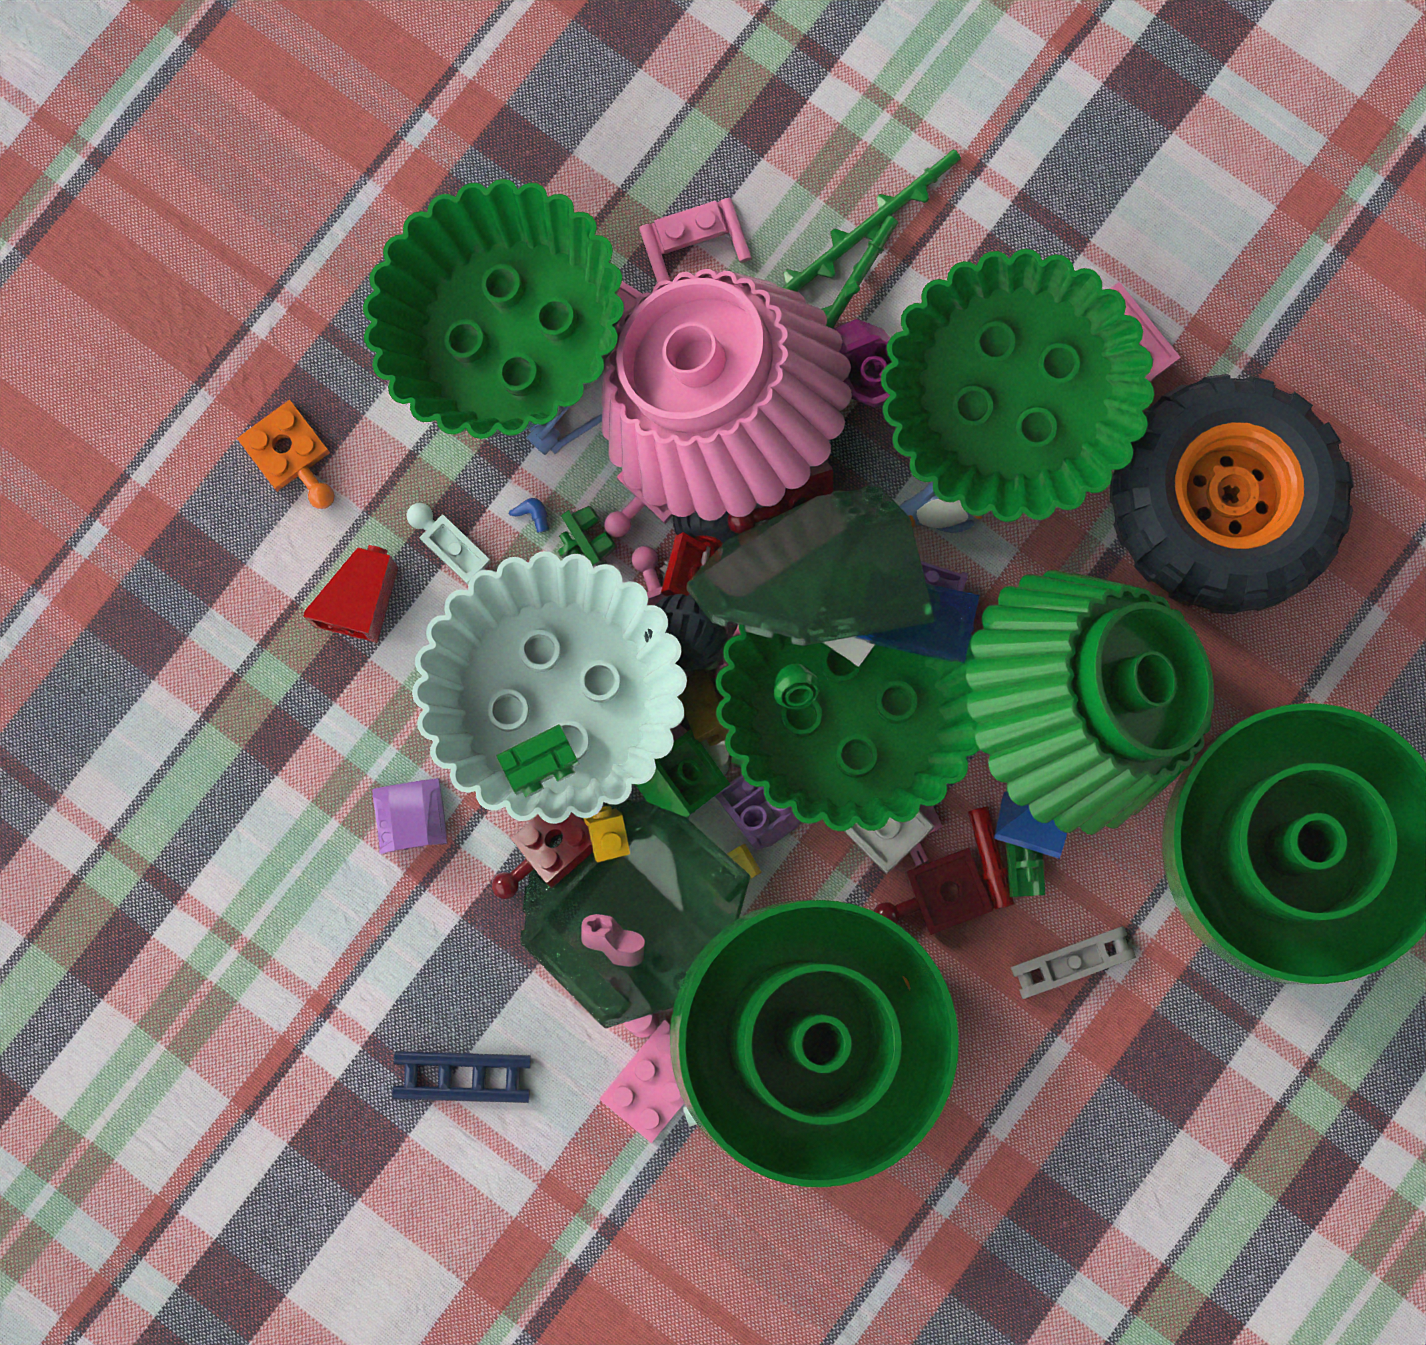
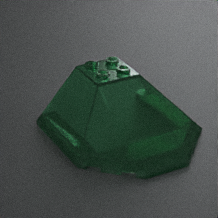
M865 486L863 489L848 492L839 490L829 495L817 496L726 540L687 583V591L712 623L726 626L728 621L745 625L746 632L772 638L774 633L792 637L791 643L801 646L934 622L932 606L910 517L881 486Z
M625 800L617 805L605 803V806H611L612 809H617L623 815L630 849L629 855L597 862L594 852H592L552 888L546 884L534 869L529 873L528 886H525L523 912L526 915L524 930H521V945L605 1029L674 1007L679 988L696 957L720 931L740 918L751 877L686 817L647 801L632 802L631 800ZM563 834L555 835L551 839L550 848H555L561 844ZM594 914L611 916L623 930L639 933L645 940L643 961L632 967L616 965L611 962L603 951L587 948L581 941V927L584 918Z

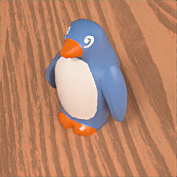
M933 482L929 483L925 489L912 498L904 501L899 506L897 512L901 523L907 526L908 529L921 525L949 533L968 530L974 526V521L971 519L983 518V515L973 516L967 513L962 508L960 500L955 502L940 500L933 491Z

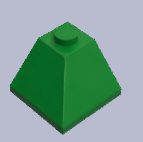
M689 730L674 741L672 750L668 755L654 759L656 769L649 781L639 785L635 784L648 803L684 817L691 815L730 785L701 742L699 743L695 740L692 730Z

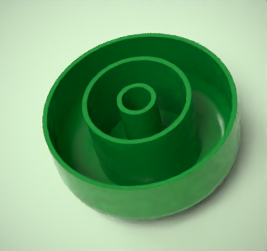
M1318 703L1284 705L1252 715L1223 731L1208 742L1194 756L1191 765L1183 771L1169 799L1164 818L1162 833L1164 870L1169 889L1184 920L1196 936L1224 961L1255 977L1272 982L1292 985L1339 983L1364 977L1393 963L1408 952L1426 933L1425 760L1403 737L1390 727L1363 713L1335 705Z
M786 901L752 911L731 923L704 947L687 971L679 988L671 1019L670 1053L675 1081L690 1115L699 1128L723 1152L750 1170L772 1180L802 1187H832L858 1182L884 1171L908 1155L923 1140L940 1116L950 1095L958 1062L959 1036L954 1004L947 984L930 955L915 938L890 919L872 910L839 901ZM902 976H904L908 980L910 984V990L907 987Z

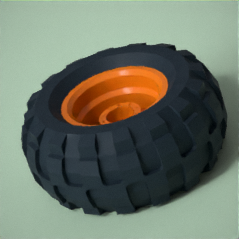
M1228 374L1203 377L1202 380L1190 385L1182 384L1162 395L1147 411H1144L1148 422L1147 430L1143 437L1131 442L1133 447L1131 462L1122 469L1114 470L1110 483L1109 502L1113 504L1115 516L1113 526L1121 546H1126L1135 562L1133 566L1148 582L1156 583L1169 593V598L1188 607L1195 605L1210 609L1211 613L1236 614L1250 610L1261 611L1281 604L1283 601L1307 588L1309 584L1325 572L1337 556L1340 543L1349 531L1353 508L1350 505V492L1354 487L1351 465L1343 459L1339 449V444L1342 441L1330 422L1324 424L1311 410L1313 404L1295 391L1292 394H1288L1275 388L1276 385H1274L1275 382L1251 375L1246 379L1231 378ZM1222 457L1230 458L1232 466L1223 467L1220 459ZM1253 470H1258L1262 473L1263 478L1261 481L1256 480L1252 474ZM1198 476L1204 486H1195L1193 478ZM1229 492L1233 499L1226 503L1222 497ZM1264 503L1267 507V512L1263 515L1259 514L1256 511V504ZM1198 510H1209V519L1200 520L1197 516ZM1231 522L1240 531L1238 534H1232L1229 531V524Z

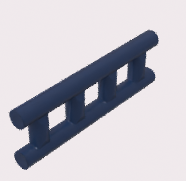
M395 1051L394 1065H405L404 1086H393V1099L529 1103L530 1089H519L520 1068H531V1055ZM418 1066H439L438 1087L417 1086ZM452 1067H473L472 1088L451 1087ZM486 1068H506V1089L485 1088Z

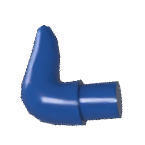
M537 498L525 500L508 513L514 517L530 513L537 533L549 531L546 509Z

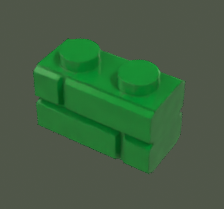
M560 724L496 755L516 795L523 793L525 798L543 790L542 783L553 777L559 782L576 773L573 767L579 765Z

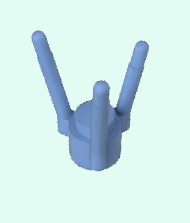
M570 406L563 407L561 414L549 423L537 424L529 429L531 433L526 438L542 454L546 455L550 450L556 454L564 445L602 422V414L562 439L557 440L560 433L554 425Z

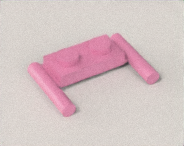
M725 198L719 202L712 201L654 220L652 224H645L639 227L657 283L663 280L670 281L662 254L695 245L730 233L739 262L744 263L752 259L731 198Z

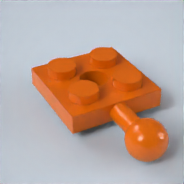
M290 399L236 438L277 492L299 477L309 490L308 500L313 507L326 509L332 505L335 498L333 489L326 483H319L309 469L330 452ZM288 438L292 441L291 448L286 453H277L275 451V444L278 440Z

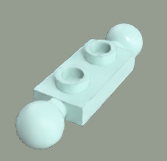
M415 503L408 509V523L413 528L426 530L420 536V540L467 585L476 572L486 570L485 567L491 560L443 514L434 521L431 508L424 503Z

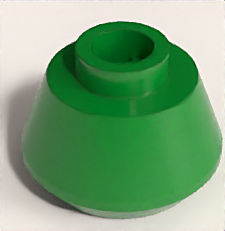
M790 664L781 669L777 674L774 698L783 707L801 709L815 701L820 693L821 683L818 677L806 666Z

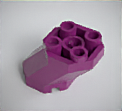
M854 319L833 328L839 332L842 338V347L839 353L846 356L851 364L850 373L843 381L851 389V399L874 408L884 404L890 395L881 385V374L884 368L892 363L887 353V343L890 339L888 334L882 328L859 319Z

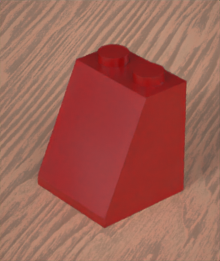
M368 545L367 550L357 547L305 609L303 617L315 628L378 643L398 571V566L392 559V556L387 554L388 550L373 545Z

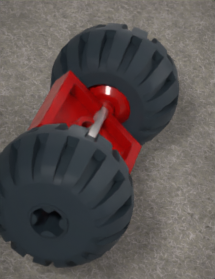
M696 511L686 517L673 515V526L676 536L661 594L667 597L661 599L655 606L660 607L668 618V627L665 633L672 634L681 645V655L675 664L683 670L697 671L712 666L723 654L724 646L728 641V626L723 611L735 562L729 558L737 556L750 543L754 535L755 523L747 533L737 534L728 526L727 518L729 513L727 511L722 517L712 521L703 520ZM647 629L648 634L645 631L646 643L652 637L653 631L651 629Z

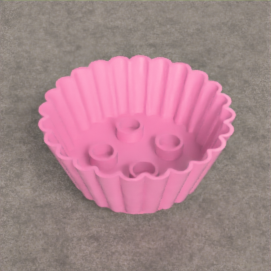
M710 269L700 270L696 275L682 272L674 278L673 282L669 280L660 281L654 286L652 293L641 294L635 301V308L623 313L620 319V328L616 329L618 335L617 344L610 355L604 360L601 431L603 436L609 440L608 454L610 461L614 465L622 467L625 484L632 489L642 488L643 497L650 505L662 506L667 503L670 512L677 517H686L696 511L699 517L708 521L717 520L726 511L732 516L744 517L755 509L757 503L762 506L775 505L783 498L786 488L796 489L803 486L810 477V466H818L828 459L831 453L829 440L839 436L844 429L845 420L840 411L847 407L852 397L850 387L843 382L850 373L851 364L846 356L839 353L842 347L841 335L838 331L826 326L827 316L824 311L818 307L806 304L804 296L799 292L778 287L771 281L731 271L717 272Z

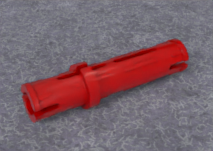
M989 807L968 811L983 865L984 874H982L983 881L987 882L993 909L997 910L1015 905L1013 897H1010L1007 878L1008 868L1004 867L998 841L994 839L995 830L992 825Z

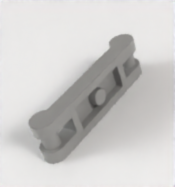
M1125 927L1115 928L1010 967L1013 976H1017L1022 987V989H1019L1022 999L1136 958L1133 948L1129 949L1125 936H1127ZM1112 941L1116 954L1108 956L1104 944ZM1039 968L1044 981L1034 983L1030 971Z

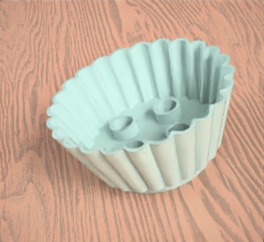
M543 551L532 556L529 562L519 557H509L501 562L497 572L491 570L476 572L469 581L468 590H457L447 597L444 605L446 615H439L430 621L426 630V636L430 644L422 647L416 655L415 665L422 677L415 682L412 695L415 703L423 709L417 720L418 730L426 739L433 741L430 747L432 760L441 768L451 769L450 778L456 789L466 793L476 791V799L482 807L491 811L506 807L508 814L518 821H527L539 814L544 821L556 824L566 820L571 812L581 818H590L601 810L603 802L614 805L620 804L629 797L632 791V784H643L653 777L656 769L654 759L662 758L672 750L674 740L670 729L681 723L684 717V707L677 696L683 693L686 688L687 678L683 669L675 664L681 655V645L676 637L665 633L668 627L666 613L660 607L647 605L648 595L642 585L630 581L623 583L619 570L612 565L602 564L593 568L591 561L581 554H571L560 561L557 555ZM647 629H651L653 631L652 637L646 643L645 631L648 634ZM560 724L579 762V765L573 767L576 773L559 782L556 781L555 777L543 782L544 789L532 796L525 798L523 793L516 795L496 755Z

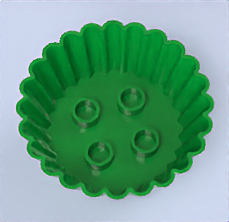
M507 179L496 180L487 189L479 183H468L458 191L456 197L451 194L438 195L431 200L427 212L419 211L409 215L403 225V234L395 235L385 243L383 248L385 261L377 264L370 273L369 281L374 292L367 296L363 304V313L366 319L371 321L365 330L364 342L371 351L376 352L372 364L375 374L383 380H390L388 391L391 398L397 403L410 404L412 416L420 422H437V426L446 434L454 435L468 431L471 436L478 439L489 438L499 433L508 436L517 435L537 424L549 423L561 414L563 407L576 404L582 397L583 391L590 388L601 376L604 369V360L610 355L617 344L618 335L615 328L624 311L623 301L617 295L622 283V273L615 264L611 263L613 253L611 242L602 235H596L597 228L594 218L586 212L574 213L573 202L566 195L553 194L548 197L543 186L537 183H527L518 189L515 183Z
M1028 248L1018 250L1010 259L1002 252L990 251L979 259L977 265L966 261L956 263L948 272L947 281L935 279L927 283L922 290V303H913L903 311L901 315L903 331L895 333L887 343V353L892 363L887 365L881 374V385L890 395L884 402L883 415L890 425L897 427L893 433V445L898 453L911 457L909 465L912 475L919 481L933 482V491L940 500L944 502L960 500L962 508L973 516L985 515L992 511L997 519L1004 522L1015 521L1023 513L1034 520H1043L1054 513L1056 506L1062 510L1078 508L1085 500L1086 492H1102L1111 483L1112 470L1122 469L1131 462L1133 457L1131 442L1139 440L1147 430L1148 422L1142 410L1148 408L1154 398V388L1151 382L1145 378L1151 371L1153 359L1150 352L1145 347L1139 345L1143 337L1141 323L1133 316L1124 315L1126 303L1122 294L1113 289L1102 290V280L1094 270L1081 268L1075 271L1072 262L1063 255L1055 254L1042 260L1040 254Z
M868 562L859 563L853 566L850 571L839 563H829L819 570L817 576L807 571L797 572L790 577L787 582V588L772 587L766 590L760 600V609L753 608L747 610L741 616L738 627L741 635L733 636L725 644L723 654L728 666L722 668L716 677V687L719 693L725 697L719 702L716 716L719 723L724 728L729 729L725 738L726 750L735 759L743 760L741 773L744 780L756 787L764 786V795L770 805L783 809L791 806L793 814L799 821L812 824L823 819L825 824L835 831H846L852 828L855 823L867 831H876L884 827L889 818L897 822L912 820L918 814L920 804L935 806L945 798L947 792L946 783L954 784L960 782L968 772L966 757L972 756L980 750L975 740V728L978 723L972 719L967 709V699L973 691L966 679L967 665L971 660L975 659L971 649V638L973 635L961 631L963 618L960 612L948 605L940 606L939 594L933 587L924 584L913 586L911 578L901 570H890L882 575L879 568ZM821 607L875 643L859 667L805 630ZM790 664L806 666L818 677L821 683V690L815 701L801 709L783 707L774 698L777 674L781 669Z
M1048 570L1043 576L1026 574L1021 578L1018 587L1006 586L1000 591L998 597L999 605H990L984 610L982 615L984 629L975 632L971 638V649L975 659L971 660L966 668V679L969 686L973 689L967 699V709L972 719L978 723L975 728L976 743L980 750L990 755L988 764L992 776L1000 782H1007V792L1011 800L1019 806L1029 804L1030 812L1038 822L1048 823L1054 820L1057 828L1064 833H1071L1080 827L1083 832L1089 835L1098 833L1105 826L1112 829L1118 828L1128 818L1140 813L1191 765L1194 756L1203 749L1204 735L1211 729L1210 717L1214 708V683L1208 656L1195 630L1185 621L1183 614L1179 610L1170 609V605L1165 598L1152 595L1147 589L1079 573L1070 574L1056 570Z

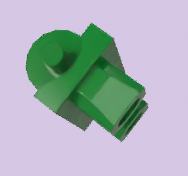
M587 506L576 512L568 510L560 515L575 538L572 540L567 531L559 535L564 544L557 551L560 557L564 558L571 554H581L579 551L581 548L585 556L591 561L592 566L606 564L605 557L610 555L617 548V545L607 532L602 533L595 539L591 538L587 530L601 522L595 510L591 506Z
M1006 842L1010 897L1046 895L1043 853Z

